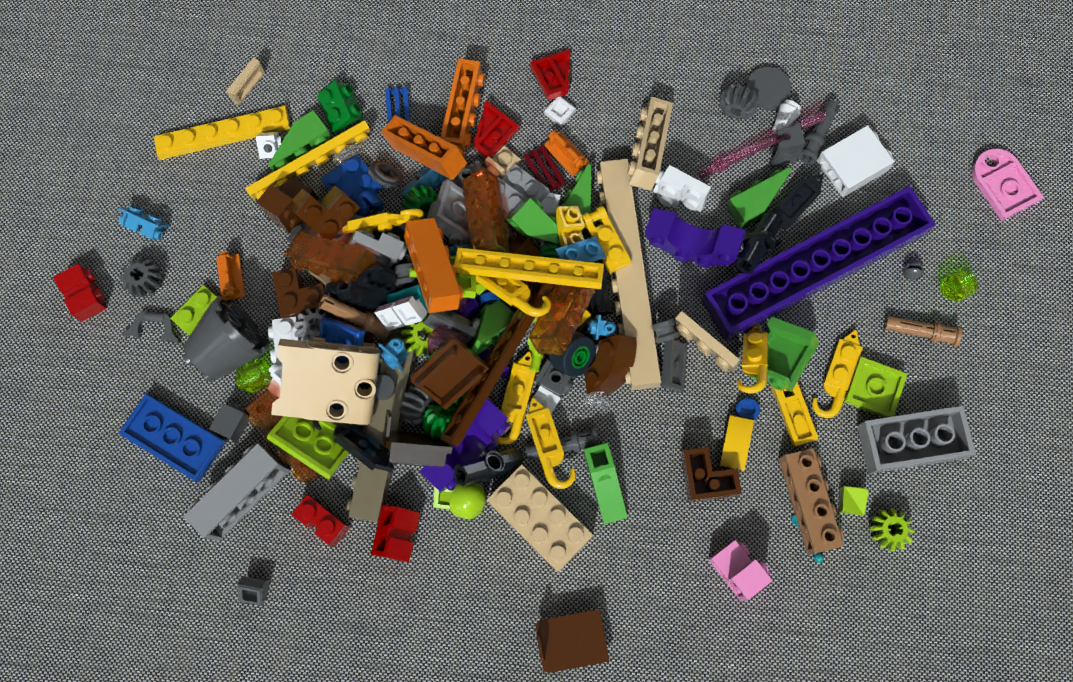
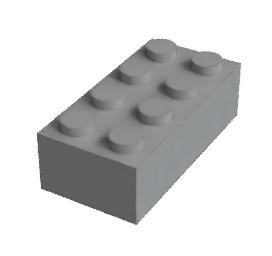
M964 406L869 420L857 426L868 474L962 460L976 455Z
M258 443L255 446H250L243 453V458L237 464L234 463L226 469L225 476L219 482L216 481L207 488V494L204 497L194 501L188 507V512L183 517L203 538L220 541L290 470L269 449Z

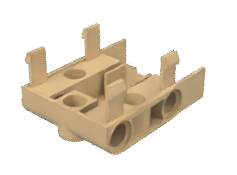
M313 337L312 342L280 339L277 358L283 364L280 397L272 404L271 415L366 425L372 422L380 359V349H376L375 344L363 342V346L327 343L325 342L326 338ZM338 356H346L349 361L342 364L337 362L336 358ZM362 382H367L371 387L361 389L358 385ZM339 403L343 408L335 410L331 408V405Z

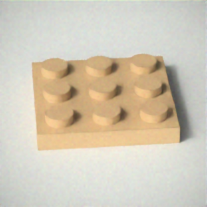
M683 311L679 313L675 320L677 330L687 341L692 338L696 342V348L705 356L711 354L715 358V364L724 372L728 369L733 372L739 366V358Z

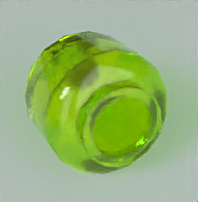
M958 268L943 276L940 290L945 298L952 302H960L977 292L978 280L972 271L967 268Z
M257 358L236 369L235 382L241 390L245 389L249 393H254L269 385L271 381L270 365L265 360Z

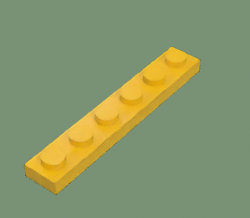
M285 106L157 135L154 136L157 157L162 160L256 138L258 133L290 130L291 127L287 109Z
M364 120L245 189L254 200L256 198L259 199L270 185L282 188L291 176L295 177L297 175L301 177L310 171V167L316 164L320 166L329 161L331 155L344 153L352 143L356 142L358 144L368 138V134H370V128Z
M467 248L457 249L454 263L456 273L594 289H601L604 264Z

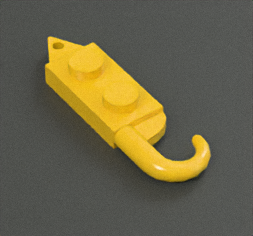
M421 209L402 210L400 214L386 212L347 221L348 224L342 227V232L366 231L373 235L372 231H392V227L400 226L406 223V221L421 219L423 211Z
M530 352L517 364L514 363L501 411L513 424L510 434L504 438L499 437L497 440L500 445L512 444L517 440L521 431L537 372L529 370L532 362Z

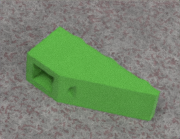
M314 110L293 123L268 164L273 172L332 139L329 131Z
M588 164L585 170H580L575 180L577 182L574 189L570 188L564 199L566 201L564 206H579L581 215L586 212L591 213V165ZM586 227L583 228L582 234L586 231Z
M790 167L783 171L778 169L769 176L770 178L764 181L761 179L757 180L746 191L739 190L730 196L727 209L741 229L761 220L792 170Z
M535 198L523 199L505 218L520 235L561 246L556 218L552 215L548 216L542 210L544 208L543 205Z
M608 443L584 449V458L603 524L628 518Z

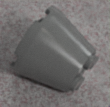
M221 296L210 303L183 345L185 354L182 357L185 362L190 366L195 365L201 371L204 379L212 382L214 379L217 380L254 361L270 349L267 338L260 337V333L256 328L258 325L235 303L226 304L223 302L224 299Z

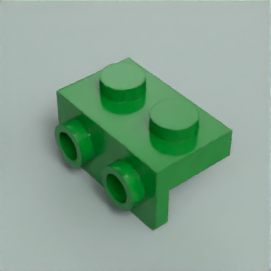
M334 80L317 94L332 132L339 134L352 122L361 123L364 121L362 109L357 104L354 91L349 84Z

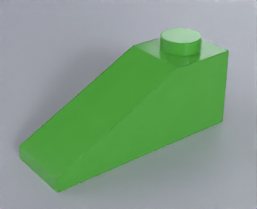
M500 300L492 304L487 303L479 313L481 315L479 318L480 323L469 348L476 355L499 341L515 314Z

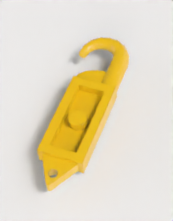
M476 275V282L509 305L516 306L529 316H543L551 309V302L546 296L542 297V300L545 302V306L542 308H535L528 304L530 289L520 280Z
M755 325L748 333H744L742 371L748 376L757 377V383L752 386H745L741 380H737V387L745 393H757L764 389L767 384L769 338L768 332L764 333L758 325Z
M856 330L843 340H838L823 381L825 392L834 397L831 408L826 411L820 409L817 404L818 399L816 397L813 398V410L820 417L832 418L841 410L863 347H860Z
M532 398L526 419L546 479L554 488H568L575 481V469H570V477L567 480L560 481L557 479L553 467L558 466L563 461L564 451L549 407L545 408Z

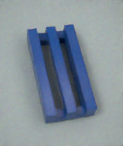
M403 86V89L394 87V90L385 88L388 123L393 118L391 96H395L396 116L401 118L399 95L404 97L405 120L411 122L407 86Z

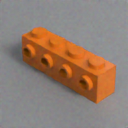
M458 58L440 137L451 144L457 145L463 151L462 155H465L466 147L470 148L472 134H470V129L475 127L476 113L474 111L475 107L480 105L481 93H479L480 86H484L485 73H482L480 61Z
M396 115L381 131L393 149L451 180H454L467 164L462 156L463 151L457 145L451 144L440 136H436L426 129L420 128Z
M435 218L406 221L404 239L429 314L458 309L460 299L463 298V289L461 284H457L456 269L454 264H450L449 249L447 245L444 246L441 227L437 226Z

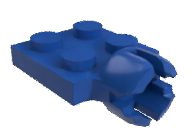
M358 154L320 178L328 191L336 186L360 207L356 212L359 216H372L369 212L370 209H373L376 214L377 211L382 212L384 209V204L377 195L383 187L371 179V176L368 174L369 168Z

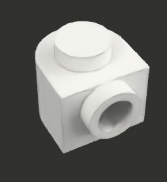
M278 132L258 133L256 135L260 159L272 158L283 141V137L279 136Z

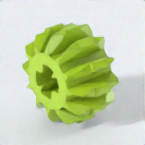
M426 316L420 322L405 325L406 329L401 331V335L407 337L402 340L404 345L408 343L410 345L407 352L410 353L415 349L416 356H421L422 353L426 356L430 355L431 349L435 351L439 348L436 342L442 341V337L437 335L438 331L423 324ZM420 331L423 332L422 336L425 335L424 340L420 339L421 336L418 337Z
M890 508L888 513L885 510L879 511V517L874 516L872 518V521L877 526H870L869 530L877 534L872 537L873 541L880 539L879 548L883 549L887 546L889 552H894L896 547L899 550L905 549V543L909 544L913 541L908 534L915 533V530L908 528L912 520H904L905 512L901 511L897 514L895 508ZM891 525L895 527L893 531H896V533L892 535L889 533L891 529H888V526Z

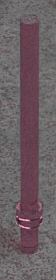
M822 110L800 121L801 129L804 130L825 120V112ZM775 133L726 158L716 159L713 164L699 170V175L703 179L716 172L721 173L727 170L728 166L784 140L787 134L777 135Z

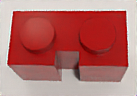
M76 264L53 277L60 293L64 295V301L71 316L83 322L107 309L103 302L106 299L100 288L96 287L94 283L96 277L89 268L85 269L80 264Z
M306 495L291 514L308 528L313 529L316 526L317 529L314 534L332 547H336L351 528L314 497Z
M382 505L370 555L409 563L413 551V542H410L411 534L413 532L416 533L420 513L400 507Z

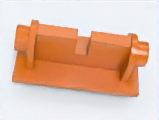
M553 130L548 135L550 139L543 144L572 177L590 163L561 131L556 132Z
M229 251L220 252V256L216 258L221 297L224 301L246 297L239 253L230 255Z

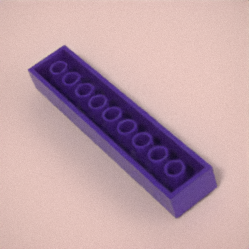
M908 186L757 265L752 274L742 273L705 292L702 303L726 341L927 235L936 224L911 186Z

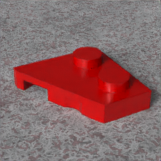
M569 49L530 62V69L548 101L568 94Z

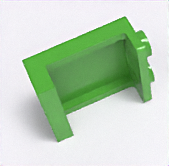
M771 317L767 323L770 329L768 334L767 382L777 390L782 391L786 389L792 392L817 349L819 341L815 332ZM750 376L752 379L757 381V377Z

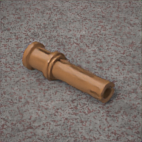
M324 294L321 299L323 303H319V309H323L358 325L360 329L365 330V333L368 331L378 336L381 341H384L390 333L372 312L364 313L327 294Z
M887 315L884 323V330L925 337L929 338L933 343L940 341L950 343L953 347L959 346L963 332L962 326L958 325L950 327L942 325L941 322L937 321L929 324Z

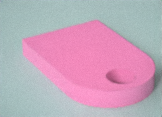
M987 150L975 160L972 166V177L975 184L1001 222L1044 198L1018 159L1006 150ZM985 158L994 160L995 167L988 166Z

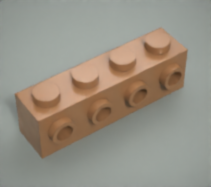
M814 448L786 454L779 458L807 555L843 547V531L837 525L835 519L836 509L829 500L827 493L829 491L828 483L822 477L820 471L821 460L818 454H815Z

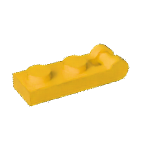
M599 206L596 208V211L590 214L588 212L582 214L590 237H597L606 256L602 260L609 273L611 274L630 265L632 261L608 218L605 208ZM600 219L602 225L595 228L593 222Z
M798 382L791 392L792 396L785 398L784 392L788 390L783 389L780 391L770 385L793 447L817 441L819 438Z

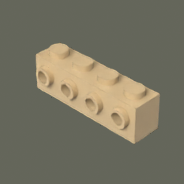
M651 96L647 107H642L639 121H642V125H638L635 134L638 143L635 142L631 156L635 158L634 161L630 162L627 172L628 175H631L629 185L649 191L652 190L660 172L673 106L672 102Z

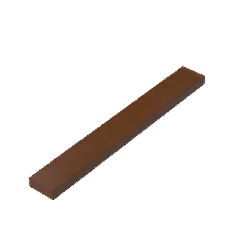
M534 282L530 288V298L527 303L535 308H541L544 304L542 297H548L555 284ZM517 309L486 361L489 369L469 389L441 435L440 440L449 445L457 447L460 445L535 317L529 316L520 309Z

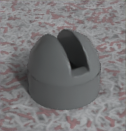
M911 260L903 267V274L909 280H917L924 272V265L918 260Z

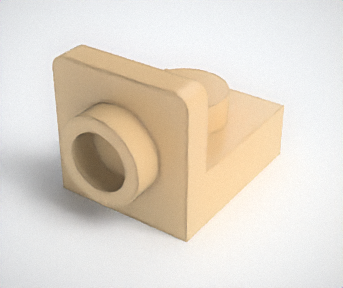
M503 146L492 158L488 156L485 159L486 171L493 178L499 177L502 179L514 164L517 166L521 164V159L507 147Z

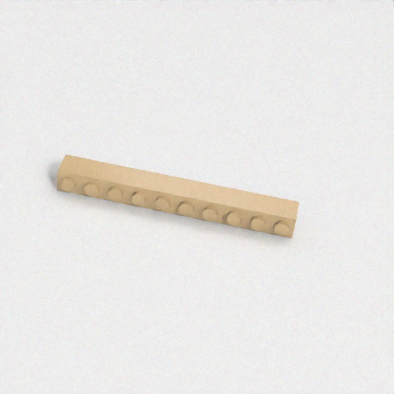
M628 159L600 162V170L596 171L597 184L602 185V192H599L600 206H605L608 218L632 261L630 265L615 271V279H611L612 292L617 293L618 301H614L615 313L620 315L621 324H617L618 335L636 337L635 362L633 367H629L625 376V383L630 384L632 391L657 388L661 384L654 331L651 327L652 318L632 185H629L630 175L627 174L629 164Z

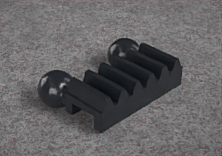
M332 281L324 287V294L336 300L345 301V304H353V307H360L365 312L374 313L379 306L388 304L387 294L360 286L353 281H349L348 286Z

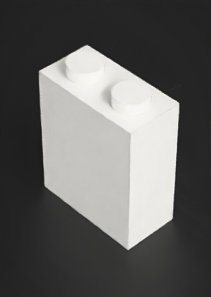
M868 125L824 150L817 160V163L842 197L886 173L895 162L891 152L884 148L877 133L872 131Z

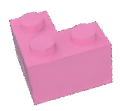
M734 540L711 557L709 561L740 601L749 600L772 582V579L769 577L771 572L762 561L759 563L757 560L751 561L748 557L750 552L742 542L738 544Z

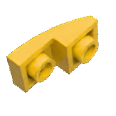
M579 206L557 207L556 220L561 247L583 241L582 230L585 227V223Z
M730 415L720 466L745 470L754 425L753 419Z

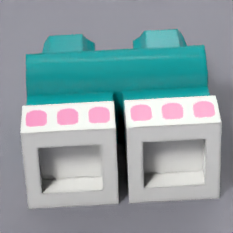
M418 283L416 286L403 288L398 292L389 294L387 296L388 304L379 306L374 313L385 328L390 331L422 321L428 309Z

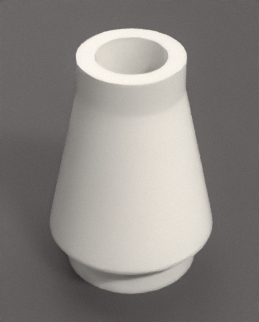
M785 100L784 103L780 104L775 124L772 128L773 132L777 134L780 129L790 127L801 115V106L792 100Z

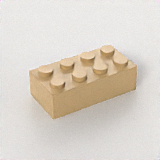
M523 465L487 499V502L557 573L593 538V534Z

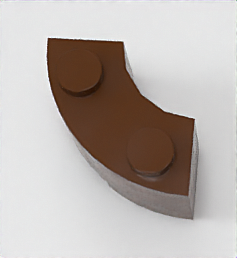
M614 335L599 341L596 359L584 373L587 394L607 396L617 391L625 383L626 380L624 378L629 367H633L635 362L636 337Z

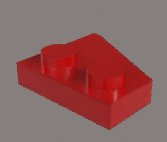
M485 101L482 117L478 124V131L474 138L473 148L485 158L488 156L492 158L511 140L520 128L517 123L488 101Z

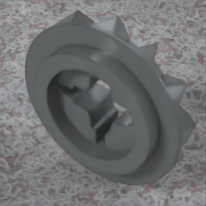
M374 161L369 165L368 174L373 181L378 182V185H383L386 189L390 187L395 190L403 183L402 175L391 164Z

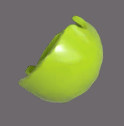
M473 483L464 487L461 484H457L451 493L449 501L450 511L459 518L474 519L482 513L486 504L484 488L479 483Z

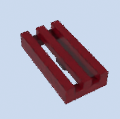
M544 145L539 146L537 150H531L530 154L526 153L523 155L535 179L546 186L531 160L535 158L551 185L547 187L550 192L565 185L563 177ZM542 154V156L544 157L546 163L548 164L549 168L551 169L552 173L557 179V183H555V181L553 180L552 176L550 175L549 171L547 170L545 164L543 163L539 155Z

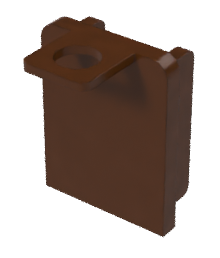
M452 336L412 372L411 382L416 388L422 390L446 410L483 377V374L489 369V365Z
M600 609L544 619L536 623L540 660L545 672L552 673L610 662Z

